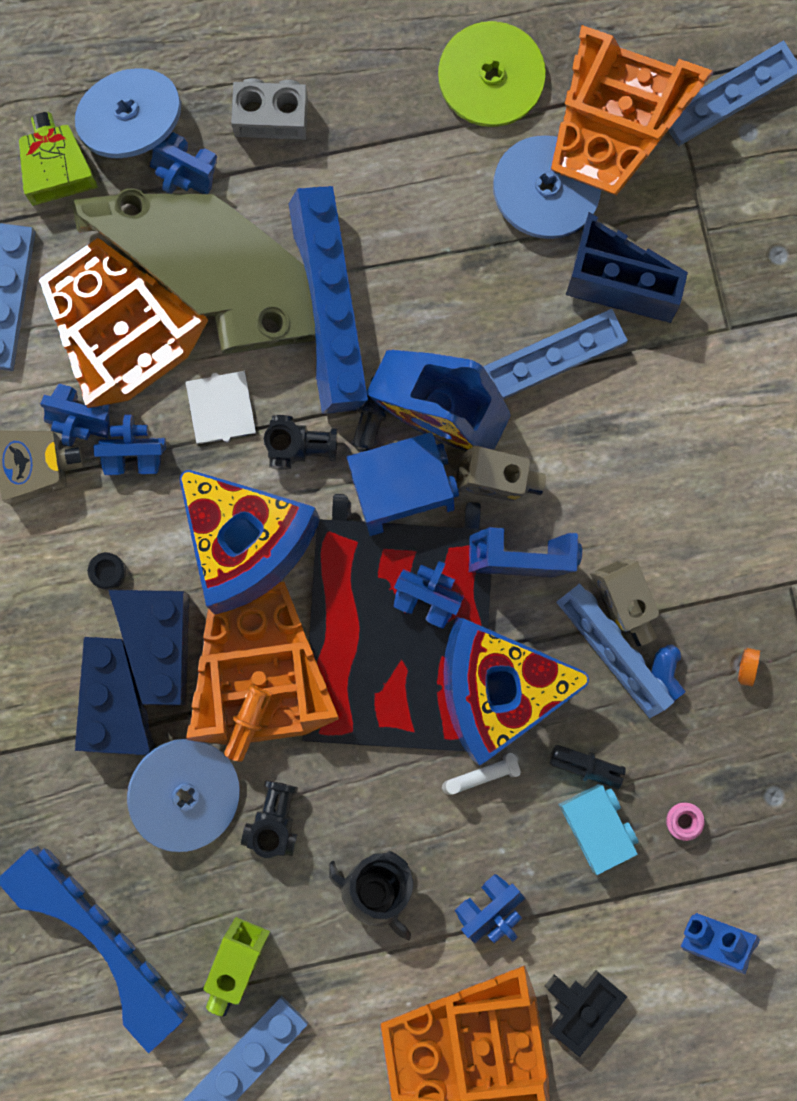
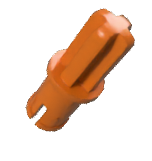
M252 685L248 688L249 690L238 716L235 715L233 717L236 725L224 752L227 758L237 762L243 761L255 731H261L262 726L260 723L263 718L262 716L272 697L270 692Z

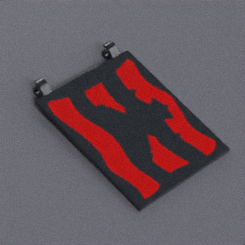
M335 494L332 504V520L320 519L316 528L309 645L339 719L303 735L302 741L466 752L457 736L448 712L444 692L443 671L446 647L456 617L464 618L488 629L491 574L469 573L470 535L484 530L479 529L481 505L477 502L467 503L465 507L464 528L383 523V533L369 536L366 522L347 521L349 501L347 495ZM438 561L446 563L442 574L455 579L451 590L464 595L457 615L452 614L444 628L437 627L425 620L432 605L420 599L417 600L412 614L394 607L397 592L394 586L403 569L417 575L420 565L435 570Z

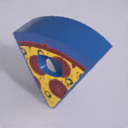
M387 350L367 390V395L400 421L422 434L432 432L435 440L463 451H467L473 446L495 450L511 417L510 411L498 388L484 367L470 359L434 353Z
M186 470L180 475V485L206 607L213 614L236 609L267 593L285 578L308 548L320 520L315 507L192 470Z
M456 617L445 652L443 671L444 692L448 712L457 736L470 758L479 766L567 702L589 683L587 673L464 618Z

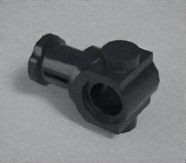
M273 415L272 420H270V427L265 431L263 438L264 445L268 451L269 468L291 469V464L296 461L305 462L307 456L329 457L330 461H336L337 428H331L330 432L308 431L306 425H296L292 416ZM281 434L288 435L291 438V444L287 449L279 451L272 447V441L276 436Z
M265 780L264 786L267 788L263 810L256 811L254 824H245L241 845L253 849L257 855L263 858H272L277 855L293 857L298 834L291 833L293 819L288 814L292 796L297 793L298 787ZM278 794H280V799H279V803H278V808H277V811H276V810H275V807H276V803H277V798H278ZM271 829L278 834L279 845L276 849L268 850L261 845L259 838L263 830Z

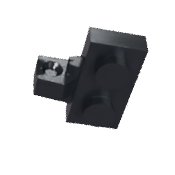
M597 970L593 972L583 986L575 980L571 987H569L553 974L545 984V987L559 999L554 1008L561 1014L548 1030L577 1056L581 1057L628 996Z

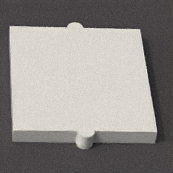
M245 371L224 375L213 373L208 378L186 381L197 445L220 440L228 443L231 438L256 434Z

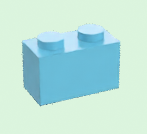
M597 784L558 804L592 872L596 875L638 855L633 846L639 843L628 822L622 824L616 812L621 809V806L611 788L605 791L603 785Z

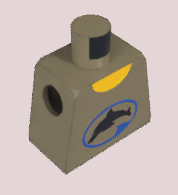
M0 430V490L2 501L9 505H17L66 488L65 470L80 468L85 465L81 445L62 448L60 437L52 431Z
M473 446L460 455L456 484L458 492L514 501L524 496L525 492L542 495L546 483V474L529 471L530 459ZM504 473L507 475L508 481L505 479Z
M621 558L590 573L612 621L621 630L630 631L637 647L654 641L657 635L650 620L657 618L660 614L638 561ZM634 601L632 611L628 612L629 604Z

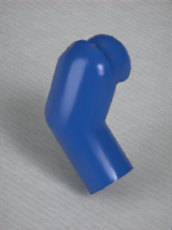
M666 645L660 648L654 655L651 673L666 685L669 695L675 701L686 692L674 677L677 662L681 660V652L674 645Z

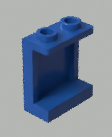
M432 432L347 456L350 473L369 536L383 533V523L442 506L446 507L447 512L455 510L454 498L459 497L457 484L453 475L448 477L446 475L444 465L449 464L443 443L436 445Z
M489 527L470 535L469 573L557 577L577 571V566L580 565L582 560V545L578 543L577 533H568L549 540L547 554L504 551V528Z

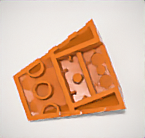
M581 25L579 35L581 41L578 55H575L572 83L566 95V111L564 120L560 123L551 170L617 196L712 76L713 71L678 59L676 66L620 48L612 35Z
M99 238L39 280L53 319L57 323L61 334L60 338L64 348L67 350L73 373L83 393L82 397L87 408L131 400L189 357L208 322L207 317L197 315L175 294L167 291L147 273L144 274L131 261Z
M284 581L279 582L267 593L252 602L236 609L219 614H213L208 609L203 636L204 645L202 656L199 659V675L196 692L193 695V710L191 722L188 725L187 740L227 745L236 725L233 717L235 715L238 716L250 685L262 688L272 694L262 716L263 718L260 723L262 729L261 731H255L251 743L303 736L339 719Z
M525 965L381 1023L392 1101H550L549 1073L537 998Z

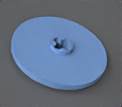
M135 68L113 73L94 84L82 97L75 113L76 131L82 143L90 151L100 156L128 158L140 155L159 145L174 130L181 113L180 96L173 82L165 75L154 70Z
M534 136L514 144L500 159L493 179L494 198L504 218L519 231L544 239L561 238L580 230L585 224L588 212L594 214L601 195L600 189L551 170L558 138L555 136ZM542 182L545 185L552 183L554 185L552 192L549 189L542 191L540 189Z
M187 739L173 740L152 750L142 759L133 772L127 792L129 816L137 831L152 845L172 852L196 850L214 841L229 826L239 802V781L230 760L216 747L206 742L190 741ZM180 789L184 791L189 790L188 793L191 798L188 802L184 800L179 801L180 798L177 792Z

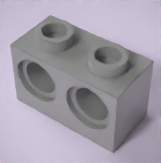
M255 78L245 79L243 82H233L231 125L235 137L306 140L308 110L306 85L294 80L264 83L262 80ZM250 102L261 104L260 108L254 112L244 110V107ZM287 103L297 106L296 110L291 113H283L279 109Z

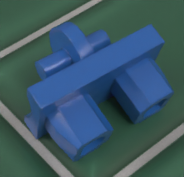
M174 132L152 149L153 154L150 167L156 170L155 175L164 179L163 191L172 194L177 187H180L186 191L192 188L201 194H208L212 189L213 173L217 165V155L205 148L200 149L195 157L186 153L188 142L184 137Z
M58 384L51 396H43L40 404L44 408V422L52 424L51 431L62 434V444L64 446L71 447L76 438L88 440L90 434L108 439L110 433V404L87 408L86 405L76 403L78 398L77 390L63 384Z
M124 415L123 425L110 426L111 437L123 436L124 439H100L99 443L94 445V457H100L104 475L124 474L126 471L125 456H137L138 473L156 474L160 470L161 455L166 449V438H135V436H148V425H135L133 415Z
M438 561L435 570L420 565L417 575L407 570H402L394 586L397 589L394 607L412 614L417 600L420 599L432 605L425 620L437 627L444 628L452 614L457 615L464 595L451 590L455 579L442 574L446 563Z
M494 874L481 887L492 900L487 907L481 911L475 902L469 898L455 909L460 922L464 926L461 929L462 932L474 943L478 942L485 934L494 944L505 934L512 942L518 938L512 928L523 918L514 909L526 898L513 883L509 885L497 874Z
M696 913L691 916L684 931L685 938L681 948L688 953L746 974L749 960L760 939L757 935Z

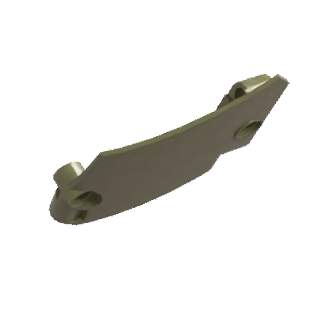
M128 188L122 190L118 195L73 200L74 218L78 233L98 231L153 275L197 315L207 314V316H215L222 353H238L316 340L312 300L304 265L265 232L214 194H143L137 189ZM126 204H132L138 208L140 213L130 216L125 214L121 207ZM270 319L274 321L278 326V332H267L262 326V320Z

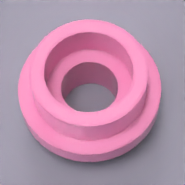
M678 803L669 810L666 817V826L675 838L683 841L693 840L703 831L704 816L697 806L691 803ZM683 814H687L691 819L690 826L685 829L681 828L678 824V819Z

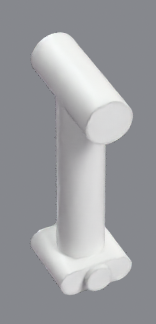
M508 753L503 756V761L445 781L442 785V790L447 795H453L506 775L517 777L521 771L515 755Z

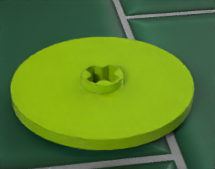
M480 22L458 32L446 45L439 62V87L448 106L462 119L479 126H504L523 118L538 102L545 83V63L537 44L521 29L503 22ZM492 68H496L498 70V77L494 76L491 81L487 80L485 71L490 72Z

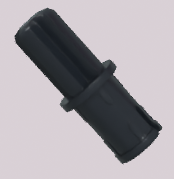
M368 395V400L364 403L363 407L358 409L361 415L352 441L353 446L364 451L373 449L381 421H385L387 417L384 414L385 409Z
M555 745L550 755L551 766L579 775L582 781L586 782L587 779H591L617 790L623 783L624 778L620 776L625 775L626 767L595 758V753L590 752L586 755L560 745Z

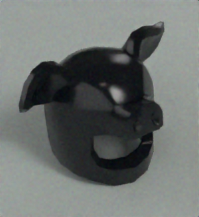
M392 851L372 854L361 860L349 872L346 879L339 874L335 861L329 863V878L336 887L341 889L342 900L349 913L368 926L383 927L389 925L400 937L408 941L411 939V933L408 928L397 919L408 905L414 882L408 863Z

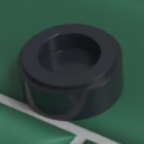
M103 552L91 559L87 573L93 585L103 590H112L124 582L126 566L117 555Z

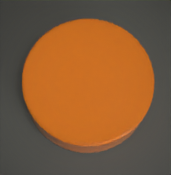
M744 649L738 674L739 684L753 687L758 669L760 650Z

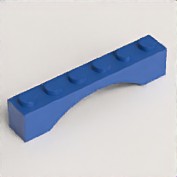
M333 186L297 188L288 205L294 240L304 263L312 300L316 335V380L322 414L355 411L368 400L334 189Z
M39 846L29 849L0 876L1 888L20 909L41 912L58 918L80 931L95 945L108 963L117 983L122 1004L123 1026L149 1054L188 1016L184 1011L186 1008L185 1002L175 991L170 990L167 992L158 981L161 979L158 971L149 962L145 961L142 963L133 953L135 946L123 933L117 935L108 925L110 918L104 910L96 904L91 906L82 896L85 890L80 883L72 876L66 878L57 868L60 862L47 848L41 850Z

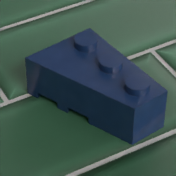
M588 212L566 296L671 323L680 307L688 272L649 248L645 251L627 239L628 235L620 230L617 233L598 222L597 216Z
M108 590L142 704L186 705L189 594L185 591Z
M84 637L75 751L135 755L149 754L156 747L155 743H153L147 711L144 708V704H142L123 639Z

